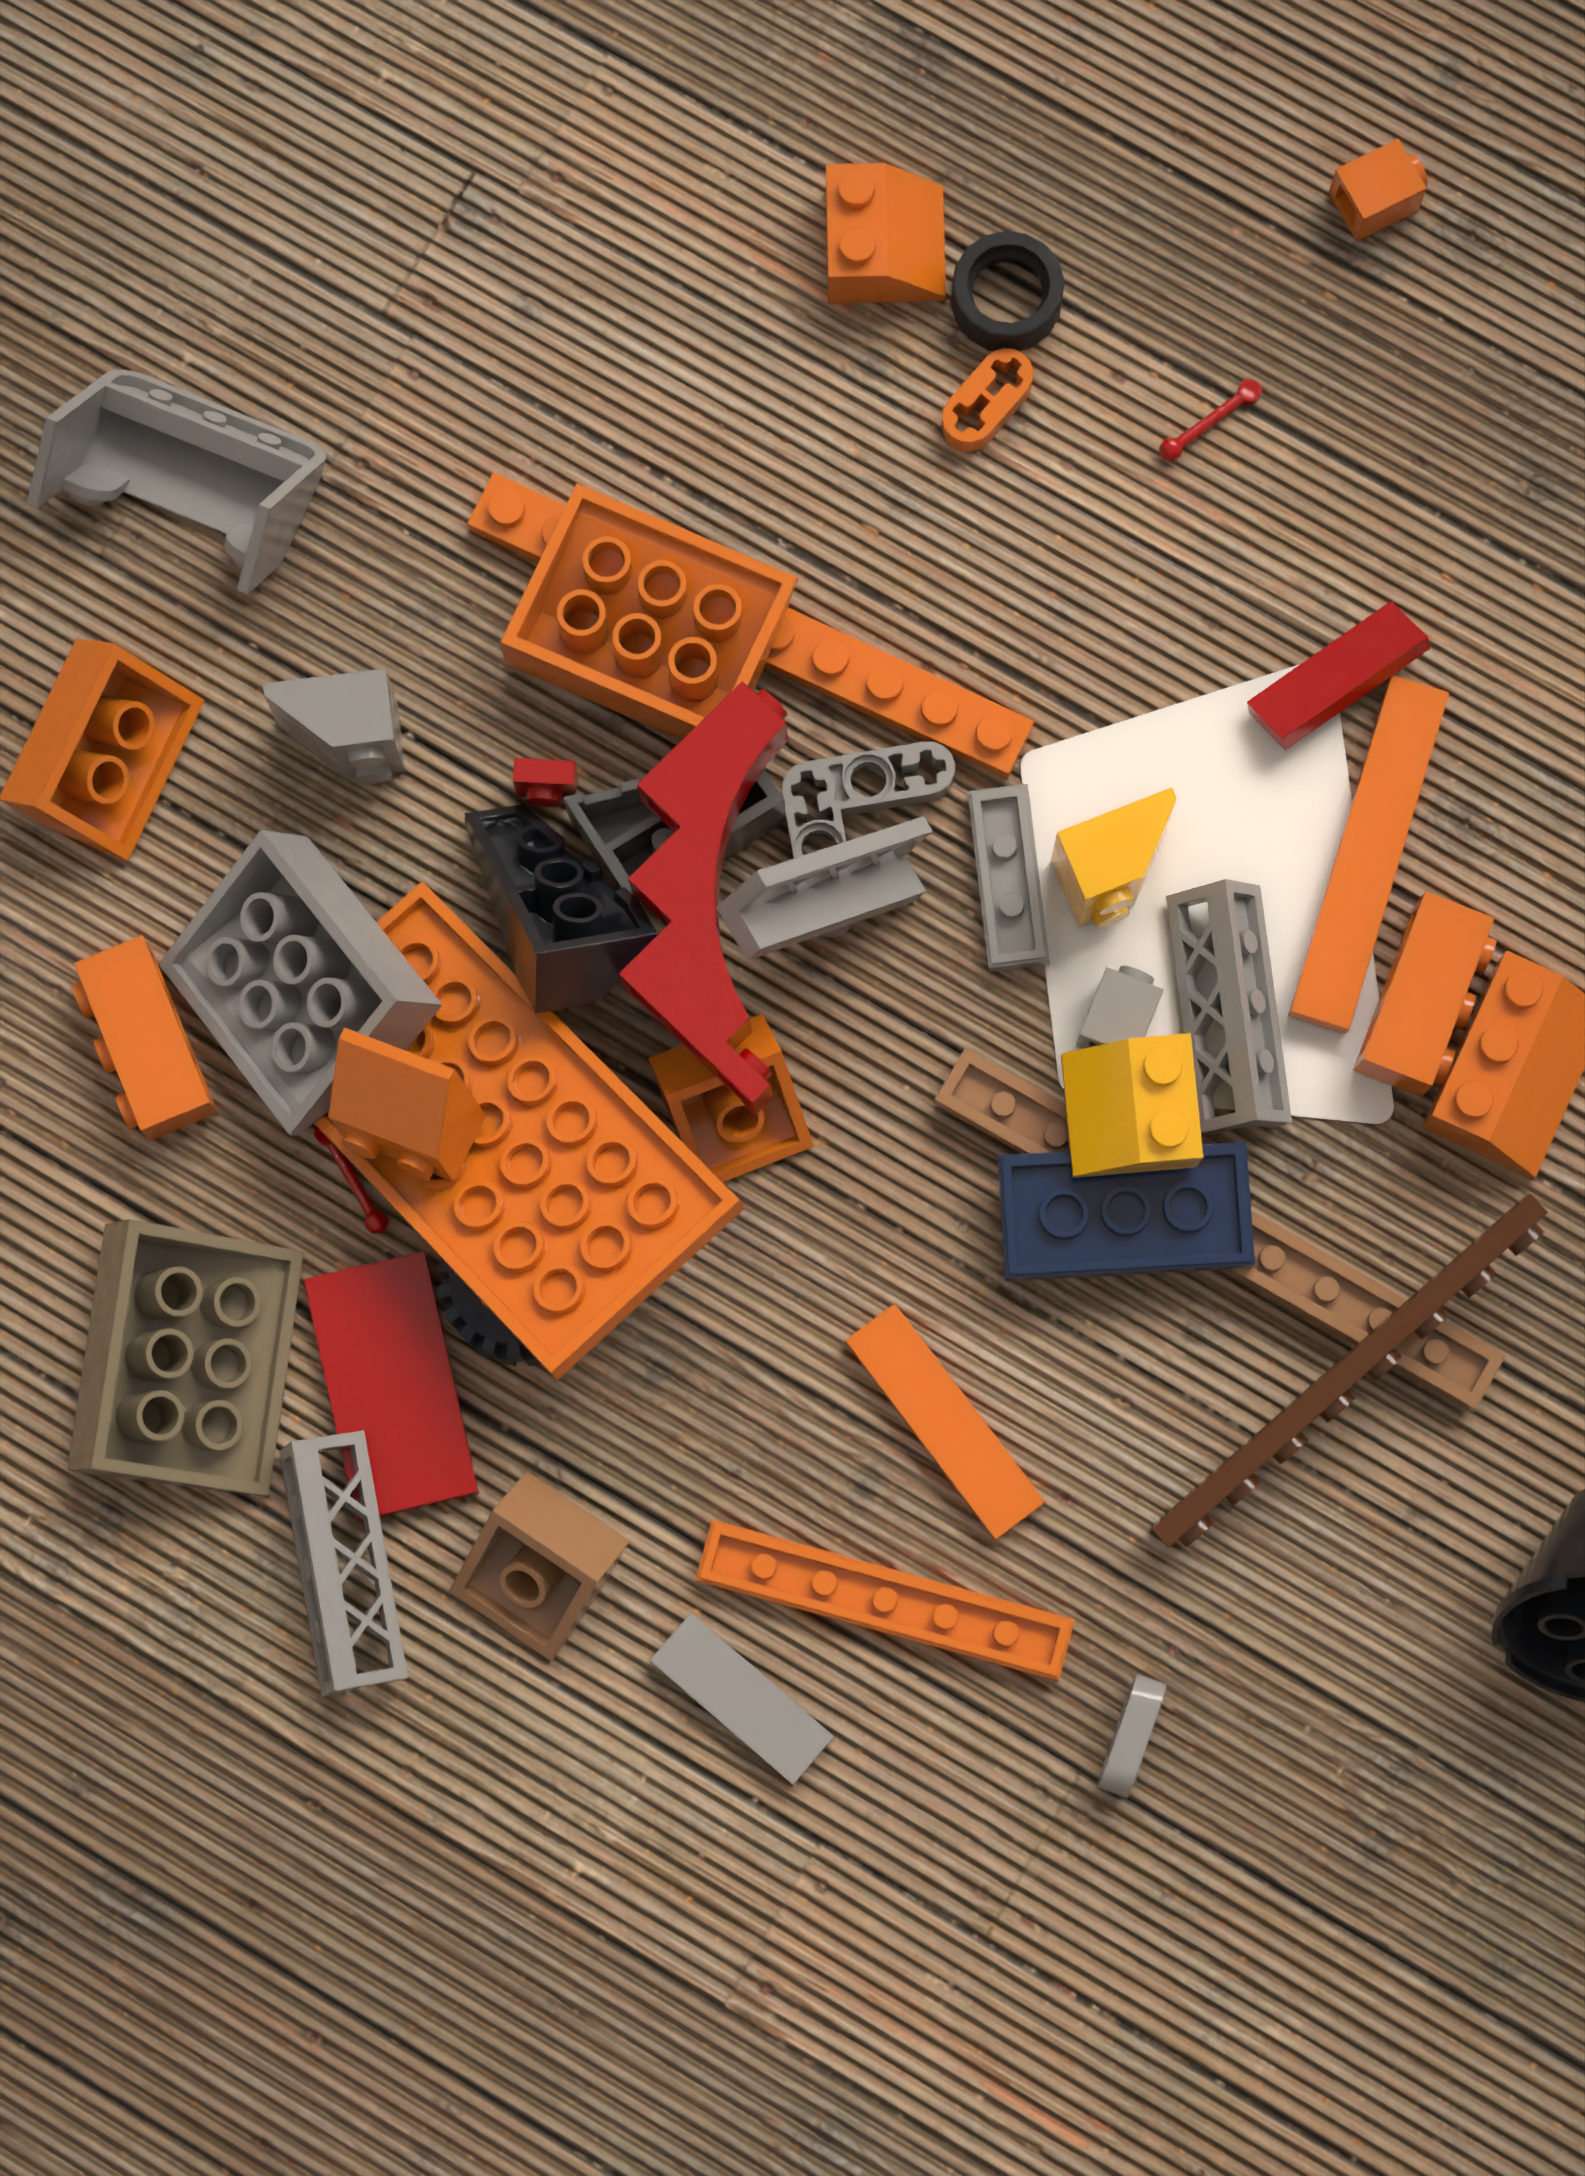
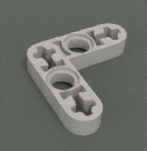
M923 741L806 761L794 765L786 773L782 782V797L785 801L786 824L793 859L803 856L802 846L804 842L816 834L830 837L836 845L846 842L842 816L930 802L942 798L950 791L954 782L955 761L952 754L941 744ZM930 758L933 767L944 768V771L937 773L936 783L933 785H925L924 778L919 775L905 777L903 780L905 791L895 792V771L892 762H902L901 774L917 771L920 759ZM874 767L884 774L886 785L875 796H862L852 787L851 778L853 774L860 768ZM812 778L815 787H825L826 791L820 792L817 795L819 819L830 814L833 821L813 820L800 827L796 826L795 820L807 821L805 799L803 796L792 795V792L800 790L802 779ZM853 924L822 934L820 936H840L842 934H845L853 926Z

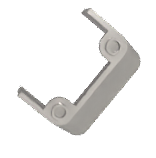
M111 370L46 417L26 505L38 509L60 490L69 492L71 498L75 501L89 506L103 505L105 501L114 500L124 492L227 534L224 550L233 558L234 564L242 569L237 591L248 595L282 563L321 479L326 454L319 446L308 440L142 373L130 370Z

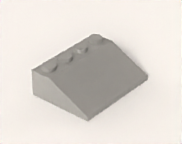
M260 830L159 962L160 967L287 1133L298 1136L329 1111L338 1040L344 1028L406 1051L442 1006L441 1002L308 836Z

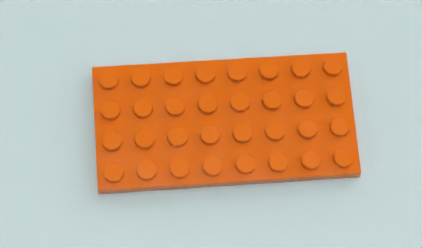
M421 881L377 921V924L442 1004L406 1051L455 1069L485 1113L486 1118L454 1182L432 1174L430 1180L417 1178L400 1169L396 1165V1159L378 1153L375 1159H369L354 1153L341 1143L344 1137L328 1118L329 1111L315 1121L314 1124L546 1370L558 1380L745 1208L740 1199L552 1011L534 1012L517 976Z

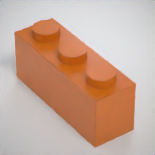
M1427 891L1424 892L1413 907L1352 1071L1418 1097H1422L1433 1086V1083L1443 1085L1456 1051L1447 1048L1454 1027L1459 1029L1465 1027L1476 1000V995L1467 992L1475 971L1481 974L1485 972L1496 946L1497 940L1488 937L1494 917Z
M141 935L75 962L74 965L81 981L72 984L71 987L85 1019L95 1015L103 1036L93 1040L94 1046L106 1073L109 1074L114 1071L118 1073L125 1092L115 1097L129 1130L139 1126L140 1131L151 1141L217 1114L218 1111L153 949L144 936Z

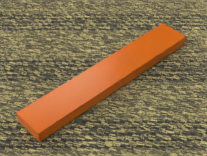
M1396 675L1389 678L1288 1016L1344 1034L1350 1030L1450 692Z
M713 1519L695 1579L697 1582L1054 1681H1059L1075 1622V1619Z

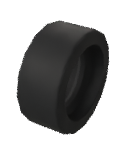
M1002 231L983 236L966 248L955 266L951 306L957 325L969 340L990 351L1002 348L1021 351L1032 348L1050 334L1060 317L1065 280L1059 260L1046 244L1028 234ZM1008 262L1020 264L1033 271L1039 278L1043 291L1042 300L1036 312L1025 320L1013 323L995 321L982 314L976 307L972 295L973 283L981 270L989 265Z

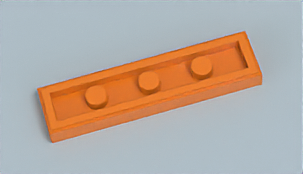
M895 1303L845 1340L846 1345L994 1541L1045 1503L1044 1499Z

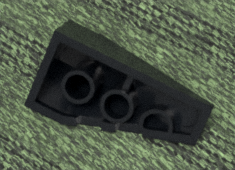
M523 804L465 813V826L516 976L534 1012L563 1011L570 1007L596 1003L620 979L619 973L657 936L638 898L625 887L615 890L602 879V868L591 859L581 862L565 849V838Z

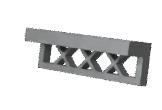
M922 816L758 870L716 908L747 961L913 903L926 892L905 855L933 831L925 817Z
M1223 879L1166 896L1184 1034L1191 1033L1201 1135H1211L1244 1126L1275 1128L1292 1124L1260 885ZM1207 902L1210 923L1201 939H1199L1191 932L1188 907ZM1206 960L1216 966L1218 982L1209 998L1199 992L1197 975ZM1214 1019L1224 1026L1226 1039L1217 1058L1207 1051L1205 1034ZM1223 1079L1232 1086L1235 1113L1215 1117L1213 1094Z
M365 1431L291 1441L279 1451L321 1696L347 1693L355 1688L405 1680L408 1678ZM351 1448L355 1474L343 1491L322 1476L318 1452ZM356 1486L358 1487L360 1503L350 1496ZM326 1493L336 1499L329 1511ZM343 1505L364 1521L366 1535L354 1552L333 1538L331 1521ZM367 1547L369 1549L371 1565L360 1558ZM336 1554L347 1561L340 1573ZM354 1567L371 1578L375 1583L377 1597L365 1614H362L344 1601L342 1583ZM378 1609L382 1627L372 1621ZM347 1616L358 1623L351 1635ZM365 1629L385 1643L389 1663L388 1669L357 1674L352 1647Z

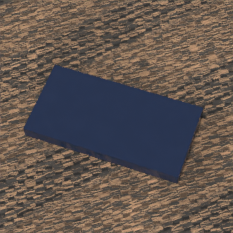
M1246 1142L1202 1144L1203 1159L1196 1168L1072 1178L1070 1151L998 1155L1005 1281L1253 1268L1255 1266Z

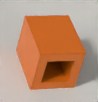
M1396 139L1335 169L1328 193L1357 242L1418 212L1427 189L1428 181L1424 167L1415 154L1408 155L1400 140Z

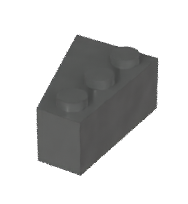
M763 770L749 791L735 820L724 859L786 821L785 801L765 770ZM639 779L620 783V787L585 796L582 793L563 797L570 821L615 890L625 887L632 893L628 878L674 834L663 821L641 802L637 787Z

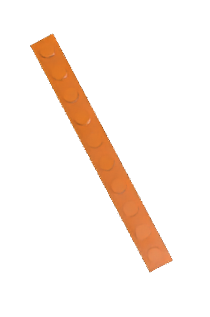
M493 472L467 522V526L470 532L538 563L566 505ZM790 608L786 610L764 666L766 669L924 742L941 744L951 754L1007 780L1034 726V721Z

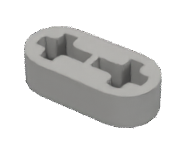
M1138 1673L1134 1676L1097 1783L1098 1788L1125 1798L1129 1796L1164 1697L1165 1683Z

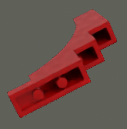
M742 681L637 784L641 802L663 821L674 834L628 878L632 894L666 927L619 973L624 989L757 1115L773 1099L771 1085L766 1081L772 1073L748 1048H745L740 1054L735 1051L753 1031L750 1018L734 989L724 961L720 942L719 916L716 907L719 904L720 876L725 851L735 820L749 791L767 764L789 741L787 724L783 720L787 716V712L783 706L766 690L761 689L755 694Z

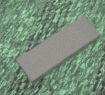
M1028 784L968 791L989 971L995 972L1050 965Z
M692 1613L686 1617L650 1660L792 1785L796 1783L834 1738L829 1731Z

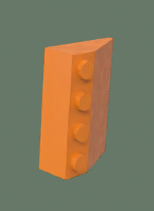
M576 483L500 642L506 665L683 740L742 681L753 692L755 691L797 585L798 577Z

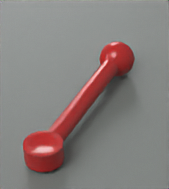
M1253 379L1242 381L1238 387L1237 394L1177 438L1169 437L1164 439L1159 447L1161 456L1168 461L1178 459L1182 455L1183 447L1242 404H1255L1261 396V385Z
M316 1126L314 1131L316 1140L320 1145L328 1147L366 1215L364 1221L365 1228L372 1234L383 1233L389 1223L387 1215L375 1208L350 1161Z

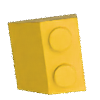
M1172 787L1057 832L1050 862L1078 927L1093 921L1096 928H1102L1114 924L1130 914L1128 907L1133 906L1137 900L1166 832L1177 800Z
M1191 1033L1127 1038L1061 1054L1072 1178L1196 1168L1203 1159Z

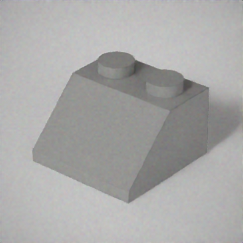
M386 668L263 683L264 696L279 728L345 779L355 777L358 783L374 784L390 780L392 778L391 773L405 771L398 702Z

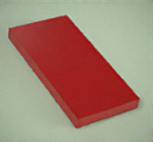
M425 1251L304 1279L337 1434L365 1431L379 1516L383 1517L480 1494ZM350 1447L340 1449L347 1482L355 1474ZM356 1486L350 1496L360 1503L358 1487ZM355 1514L357 1522L363 1521L361 1517Z

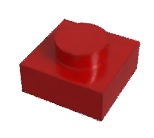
M514 758L513 784L517 797H526L528 804L539 807H558L562 805L563 797L578 793L579 776L575 761Z

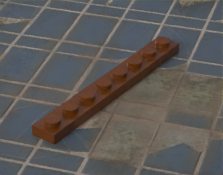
M1532 1194L1524 1196L1151 1526V1529L1168 1548L1178 1539L1185 1547L1192 1544L1214 1524L1207 1513L1224 1498L1232 1506L1237 1504L1261 1482L1254 1474L1259 1467L1272 1456L1279 1464H1282L1308 1441L1301 1430L1320 1415L1328 1423L1355 1399L1348 1390L1366 1373L1373 1381H1376L1402 1358V1355L1395 1347L1412 1332H1415L1422 1340L1449 1316L1442 1307L1460 1290L1470 1298L1497 1274L1489 1264L1506 1249H1509L1517 1256L1531 1245L1544 1232L1537 1222L1548 1212Z

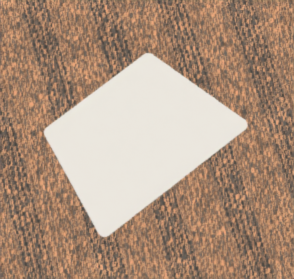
M1299 665L1031 750L1022 758L1020 764L1022 784H1028L1050 959V965H1045L1054 1047L1058 1079L1063 1089L1061 1054L1082 1049L1077 1047L1076 1043L1106 967L1119 971L1120 966H1130L1139 969L1154 978V986L1164 989L1145 1037L1184 1034L1166 896L1228 879L1260 885L1291 1116L1369 1124H1381L1391 1117L1394 1110L1391 1086L1352 1071L1379 1001L1373 952L1351 1027L1346 1034L1288 1016L1352 803L1340 713L1286 751L1249 714L1247 701ZM1172 787L1177 800L1166 832L1137 900L1133 906L1128 907L1130 914L1126 918L1106 927L1096 928L1093 921L1078 927L1050 862L1057 832ZM1207 902L1188 907L1191 932L1199 939H1201L1210 923ZM1208 960L1205 961L1197 975L1199 992L1209 998L1218 982L1216 966ZM1214 1019L1205 1034L1207 1051L1215 1058L1220 1053L1226 1039L1224 1026ZM1222 1079L1213 1094L1214 1108L1235 1110L1232 1086Z

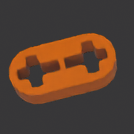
M1009 348L993 351L947 401L943 408L941 430L944 439L951 447L963 452L980 450L991 441L1026 401L1031 392L1033 368L1030 360L1023 353ZM1011 368L1017 371L1016 384L1018 387L1015 388L1011 384H1006L995 396L990 394L995 386L996 369L1004 374ZM980 404L985 407L979 415V431L971 427L965 429L963 433L957 430V413L967 417Z

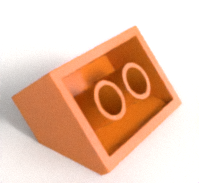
M76 638L2 790L0 801L44 827L121 860L128 861L205 700L115 643Z
M1506 950L1491 972L1458 1045L1448 1076L1443 1085H1440L1421 1128L1531 1179H1535L1585 1068V994L1563 975Z

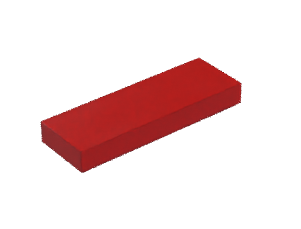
M1390 601L1247 701L1249 714L1286 751L1430 650L1428 636Z

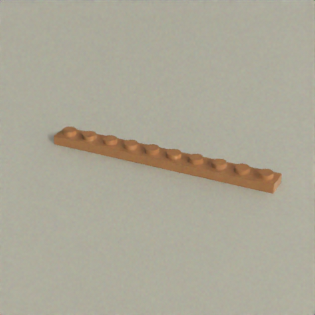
M965 1047L934 1100L935 1105L1021 1154L1070 1151L1066 1105ZM1252 1210L1255 1266L1253 1268L1224 1269L1355 1345L1408 1300ZM1444 1320L1422 1340L1415 1332H1412L1395 1347L1402 1355V1358L1393 1367L1473 1412L1478 1407L1506 1355Z

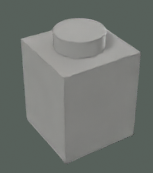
M1120 966L1119 971L1106 967L1080 1031L1076 1046L1084 1049L1127 1038L1145 1037L1164 989L1154 986V978L1139 969L1130 966Z

